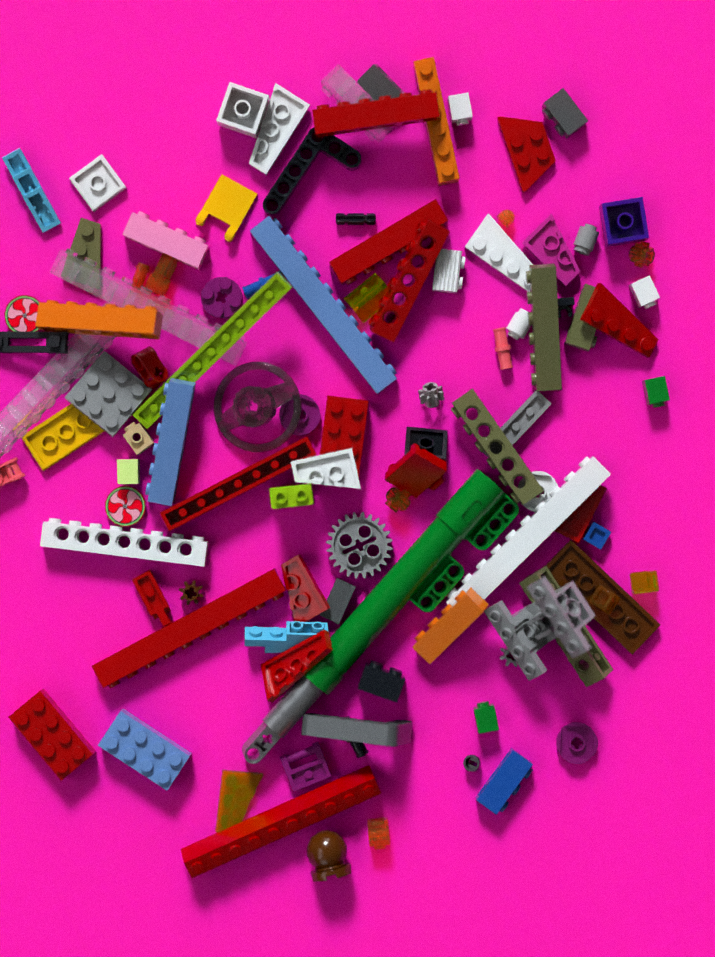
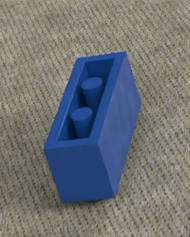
M511 748L477 794L476 800L496 815L499 811L503 812L509 804L507 800L511 794L514 796L519 791L521 780L523 778L527 779L533 771L531 768L532 762Z

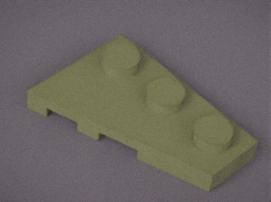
M81 218L61 276L100 290L101 224Z

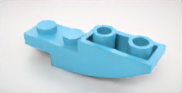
M286 621V628L245 627L244 646L265 647V653L284 652L322 630L328 631V622Z

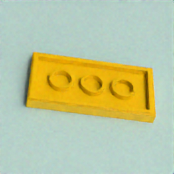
M70 404L22 435L21 438L41 469L45 471L105 431Z

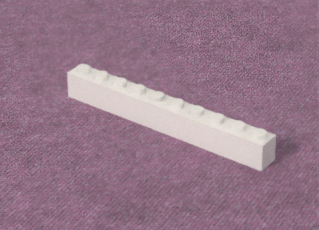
M586 456L578 464L580 468L575 473L571 471L563 479L565 483L561 487L557 485L549 493L551 497L546 502L542 500L534 508L536 512L531 517L527 515L520 522L522 526L517 531L513 529L506 535L505 539L507 541L502 546L497 544L490 551L492 556L487 561L483 558L475 566L477 570L472 575L468 573L461 580L463 584L458 589L454 587L446 595L448 597L446 603L453 605L456 602L454 598L462 590L466 592L470 587L485 599L611 473L594 456L591 458Z

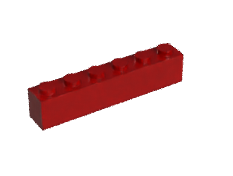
M431 89L422 90L417 95H412L410 92L401 93L396 98H391L390 95L381 96L379 100L370 101L369 98L360 99L355 104H350L349 101L337 103L338 106L329 107L328 104L318 105L317 109L312 110L317 138L440 120L437 92H432Z
M437 200L431 201L331 260L329 265L341 285L346 283L348 286L358 280L356 276L362 273L364 275L371 273L375 270L374 266L380 262L382 265L388 263L393 259L392 255L395 253H405L409 241L414 240L417 234L415 230L420 221L423 222L424 218L446 228L445 224L448 223V219Z

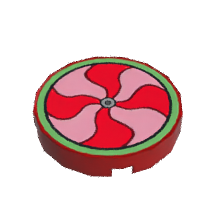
M21 295L12 299L4 312L8 328L12 332H38L39 329L35 324L40 301L29 295Z
M120 486L113 489L105 501V512L108 518L114 524L121 527L137 524L144 517L146 511V501L143 494L131 486Z

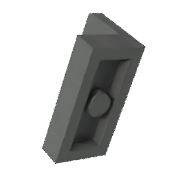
M373 64L357 81L374 100H379V97L386 95L396 98L399 97V94L405 93L378 64Z
M337 578L327 599L330 608L322 612L320 616L339 625L356 586Z

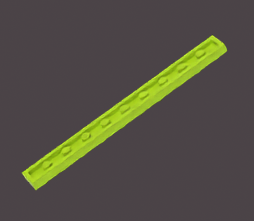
M276 272L165 383H169L171 378L196 382L292 286ZM165 383L133 413V416L146 429L161 416V404L166 401V395H163Z

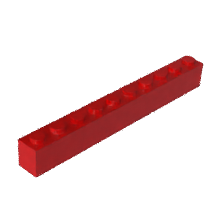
M274 568L92 665V668L102 687L109 686L111 689L121 683L119 679L125 676L129 679L139 674L138 669L143 666L148 669L157 664L156 660L163 656L165 660L175 654V649L181 647L184 650L193 645L192 640L198 637L200 640H203L212 635L211 630L215 628L221 630L229 626L228 621L236 618L238 621L246 617L248 610L254 608L257 611L266 606L265 601L271 598L273 601L280 599L284 596L283 592L286 591V588Z
M370 765L182 848L183 862L191 878L382 794Z

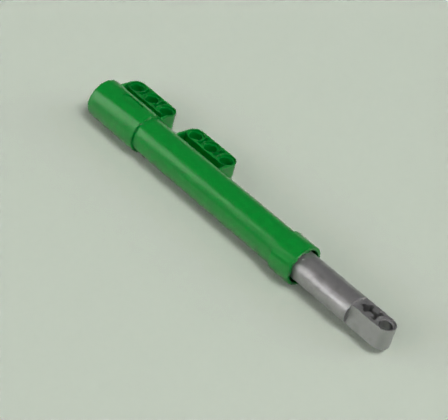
M476 469L436 514L435 520L330 637L332 651L294 683L263 718L264 722L242 746V753L247 762L255 764L261 761L277 741L286 736L323 693L329 695L343 680V675L409 601L413 602L424 612H431L438 606L464 575L463 567L450 556L463 540H467L479 550H486L518 515L519 507L494 481ZM511 504V510L508 513H504L505 505ZM497 519V526L490 528L491 521ZM479 535H484L483 542L477 544V537ZM452 566H457L456 573L450 575L449 569ZM443 581V587L440 590H435L436 583ZM424 597H430L427 605H421ZM265 734L267 736L269 735L270 737L267 739L263 738L262 736ZM252 748L257 749V752H256L255 755H253V756L247 755V752H248L250 749H252Z

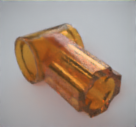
M162 253L144 289L164 298L171 283L170 279L179 261Z

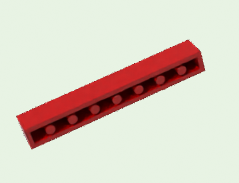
M306 436L160 512V515L168 530L172 531L291 469V461L314 457L317 454L309 438Z

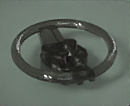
M249 362L231 370L220 382L213 404L215 421L223 436L234 446L249 452H266L285 443L295 432L302 410L300 393L293 379L278 366L267 362ZM251 370H265L277 375L285 382L268 388L257 386L242 388L236 393L233 405L222 414L224 392L230 382L238 375ZM293 398L291 422L283 434L275 440L263 444H252L240 440L230 432V430L243 425L256 428L266 425L276 415V409ZM252 402L257 403V411L250 410Z

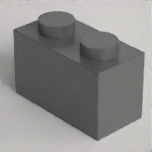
M564 88L546 100L542 105L544 116L548 120L552 119L556 124L554 128L561 137L564 135L566 139L588 122Z

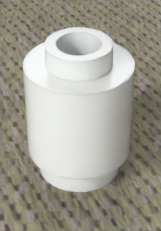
M520 308L518 312H515L506 327L510 337L516 340L519 338L524 339L531 327L528 324V311Z

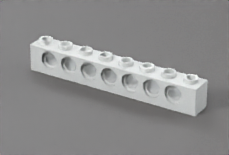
M49 518V521H43L40 546L206 566L209 542L204 541V537L192 536V539H184V534L172 533L171 537L163 536V532L151 531V534H144L143 529L131 528L130 532L122 531L123 527L110 525V529H104L102 524L90 523L88 527L81 526L82 522L72 520H69V524L61 523V519ZM62 528H65L69 533L66 540H62L59 537V531ZM81 531H86L89 534V540L86 543L81 542L79 539ZM103 533L107 534L110 538L107 545H103L99 541V537ZM122 536H127L130 539V545L127 548L120 545V538ZM144 538L148 539L151 543L148 550H143L140 547V542ZM163 541H168L171 544L170 552L165 553L161 550L160 545ZM183 544L191 546L192 552L190 555L182 554L181 546Z

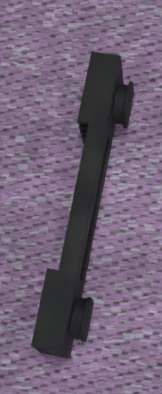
M0 332V353L68 354L69 333ZM46 339V346H10V340Z

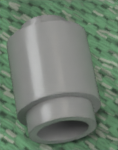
M590 224L579 227L573 244L575 252L586 256L593 252L599 232L596 231L597 227Z

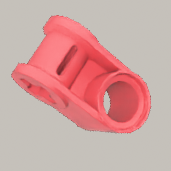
M17 457L0 465V488L26 476L18 466Z

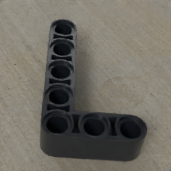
M313 127L263 201L265 213L269 216H276L282 211L320 152L350 171L357 170L360 167V153L334 135L325 136L322 141L315 142L312 140V136L315 133V127ZM332 144H338L341 150L338 153H331L329 147ZM303 150H310L312 156L309 159H303L301 152ZM354 155L358 158V162L350 165L346 161L347 157ZM292 167H298L301 173L294 177L289 174V171ZM281 184H287L289 191L282 194L278 191V187ZM270 201H275L278 203V207L276 210L270 211L267 209V204Z

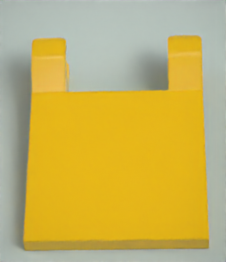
M221 174L202 210L196 217V224L203 226L210 214L230 225L224 235V239L232 242L258 194Z

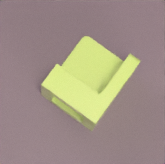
M117 459L118 484H140V459Z

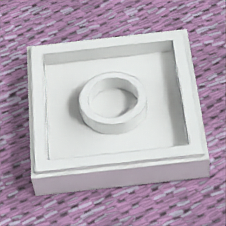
M102 154L69 178L93 212L127 188Z

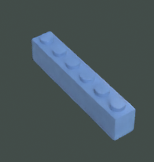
M171 378L169 383H165L163 395H166V401L161 404L160 415L163 416L162 423H158L156 430L159 440L158 443L154 444L152 455H155V462L151 463L149 475H152L151 483H147L145 495H148V502L172 506L175 502L196 387L195 382Z

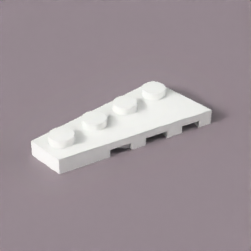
M277 83L274 85L273 93L249 161V165L266 176L310 108V104Z
M488 213L464 248L521 288L530 292V284H526V271H529V265L533 264Z

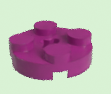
M216 277L205 284L201 291V302L204 309L210 315L216 318H228L239 310L242 303V292L235 281L227 277ZM219 292L227 294L225 303L216 301Z
M298 394L291 396L283 402L279 417L286 431L293 435L302 436L316 429L320 422L321 414L319 406L311 397ZM304 410L305 419L301 418L300 421H297V417L294 415L295 411Z
M572 722L560 729L556 738V747L561 757L573 764H582L596 753L598 739L592 728L586 724ZM575 737H579V740L583 742L577 749L571 744Z

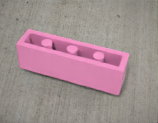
M141 211L138 214L132 212L122 234L124 237L200 270L209 250L206 240L197 236L192 239L187 236L188 233L179 228H176L174 231L168 228V223L159 219L157 222L149 219V215Z

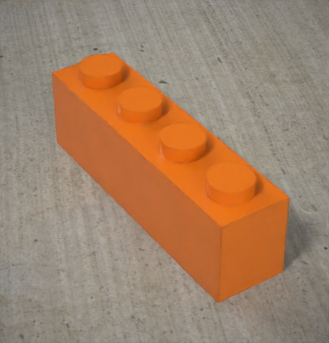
M471 587L466 592L462 590L454 598L456 602L453 605L449 603L441 611L443 615L439 619L435 617L427 625L429 629L426 632L422 630L414 638L416 643L412 648L429 664L468 628L489 605Z

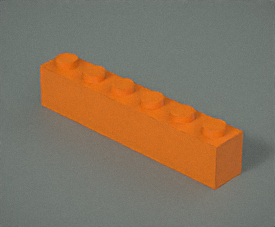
M434 57L416 60L413 62V68L419 94L422 90L431 89L432 92H437L440 120L425 122L438 186L459 182L460 177Z
M47 300L46 303L39 302L35 326L42 332H68L69 334L160 339L163 315L157 308L152 306H145L144 309L133 305L117 307L114 304H105V306H98L90 302L85 303V305H78V303L67 301L66 304H59L57 301Z

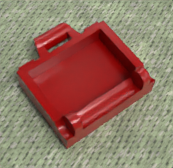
M414 443L410 451L397 463L388 466V471L385 472V481L417 498L427 488L434 491L446 481L444 473L447 470V462L425 449H420L418 444Z

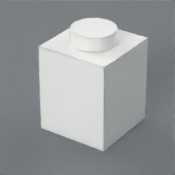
M469 93L448 96L447 101L451 123H456L457 126L469 124V121L473 118Z
M650 275L629 285L639 308L644 306L647 309L657 304L655 300L659 299L660 296Z

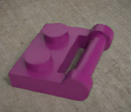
M315 742L313 746L288 756L286 754L280 756L293 792L332 777L319 742ZM316 753L318 759L291 769L290 763Z

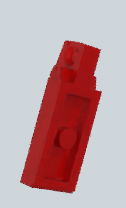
M148 570L133 578L132 581L154 620L159 618L163 627L172 623L167 614L171 611L170 605L152 571Z

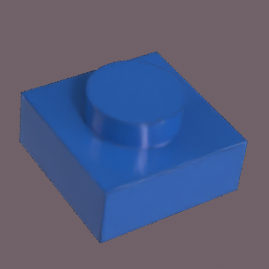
M593 521L583 540L601 550L611 531Z

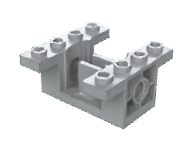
M544 576L526 587L535 602L518 610L513 615H511L502 600L484 611L529 681L547 671L536 652L555 638L559 637L572 659L591 648L580 629L592 620L595 614L573 581L554 591Z

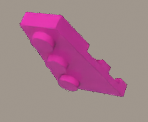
M551 213L522 244L542 264L554 263L556 266V278L566 287L580 273V270Z

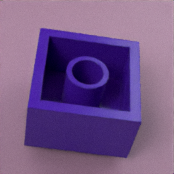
M643 197L602 203L599 206L605 247L641 242L649 239Z

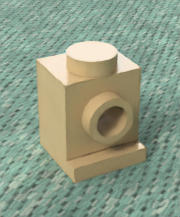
M133 422L124 429L126 433L123 436L136 455H140L155 444L141 423L136 425ZM134 434H140L141 438L139 441L133 439Z

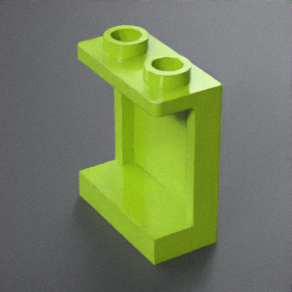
M312 484L269 488L272 509L314 504Z

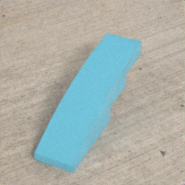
M21 148L3 156L2 159L42 232L44 233L60 224L61 222Z

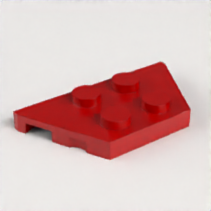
M497 117L521 191L525 193L556 161L543 122Z

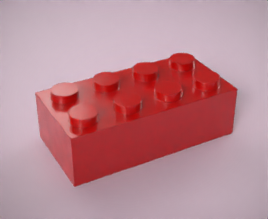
M327 395L320 455L352 448L359 478L369 401Z
M44 688L8 717L61 781L96 752Z

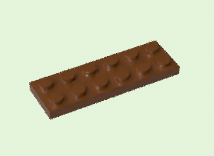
M571 539L545 565L560 587L571 581L575 583L594 612V619L632 655L660 626L643 607Z

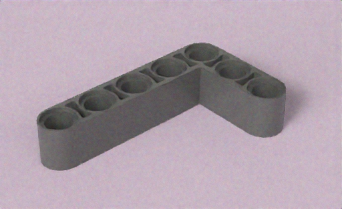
M305 713L302 719L301 734L383 746H400L411 743L413 722L407 720L378 722Z

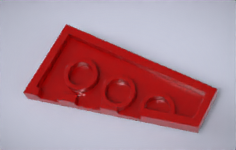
M597 283L580 320L644 357L650 358L659 339L602 283Z
M322 630L261 664L267 701L273 703L332 651L328 631Z

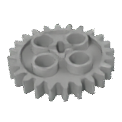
M353 512V518L351 519L346 514L345 522L338 519L339 527L332 525L335 533H328L332 540H328L326 543L332 545V547L326 551L333 552L329 560H336L333 566L340 565V573L346 569L347 577L352 572L355 579H357L359 573H362L363 578H366V572L374 576L373 569H377L380 572L379 565H387L383 559L391 558L386 553L387 550H393L392 547L387 546V543L393 541L390 538H386L390 531H383V528L386 526L385 523L380 526L378 525L380 518L372 521V514L365 518L364 512L361 513L360 517H357L356 513ZM368 526L371 530L370 535L365 538L359 535L360 527ZM343 534L351 536L352 542L350 545L344 546L340 543V537ZM374 536L376 537L375 541L365 544L362 551L356 548L346 554L342 553L343 550L356 545V540L358 539L360 542H363ZM372 544L379 548V553L376 556H370L367 553V548ZM357 553L360 556V562L355 565L351 564L348 560L350 554Z

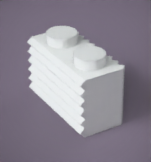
M441 249L435 260L432 291L457 294V290L462 289L463 277H459L460 269H464L465 257L461 256L462 251Z

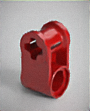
M146 347L131 356L133 367L137 370L147 387L157 388L161 382L167 379L168 371L152 347Z

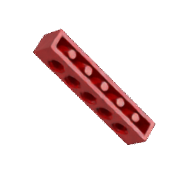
M424 218L423 222L420 221L415 230L417 234L414 240L409 241L406 247L408 252L405 258H401L397 265L398 272L395 278L392 277L387 286L389 290L386 296L383 295L378 303L380 308L377 314H373L369 321V329L373 333L392 342H395L450 233L447 228L427 218ZM430 237V245L422 247V240ZM421 256V263L414 266L412 264L413 258ZM412 275V281L409 284H403L404 276ZM397 293H402L403 299L395 303L393 300L394 296ZM387 312L394 313V316L390 321L384 320V316Z

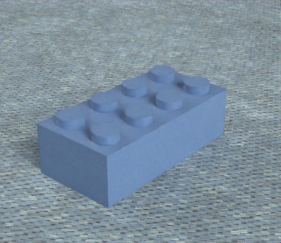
M124 708L119 712L98 744L99 747L165 790L169 789L192 754Z

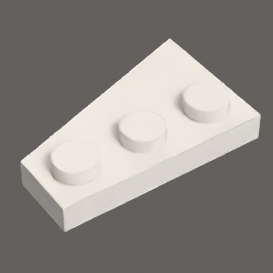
M352 448L291 461L295 482L361 489Z

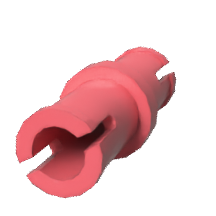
M506 327L492 329L496 348L494 349L498 353L500 370L513 368L509 350L511 345H508Z

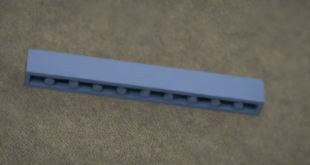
M268 216L251 229L250 233L375 393H380L397 379L394 376L397 374L396 370L390 363L388 365L382 360L384 355L378 348L373 349L369 344L372 340L365 331L361 333L358 330L357 326L359 323L352 315L347 316L344 312L346 309L345 305L340 299L335 300L331 295L333 290L327 283L322 284L318 279L321 275L314 266L312 268L306 263L308 258L301 250L297 252L293 247L296 243L289 234L285 236L280 229L283 226L276 218L272 220Z

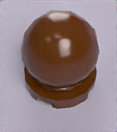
M322 830L317 832L310 838L307 845L308 860L315 867V870L310 872L313 882L327 881L326 876L335 874L337 878L351 874V864L344 862L347 856V845L343 837L334 831Z

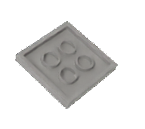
M103 351L65 396V400L111 437H114L151 393L152 389L147 387L143 381L107 352Z

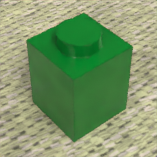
M665 376L642 381L647 405L652 404L653 408L665 406V401L670 400Z
M489 701L477 703V707H473L478 733L499 730L494 704H489Z

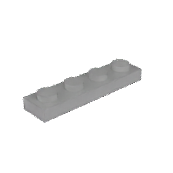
M536 390L500 429L513 445L552 403ZM493 442L490 445V451L493 454L500 453L501 445L498 442Z

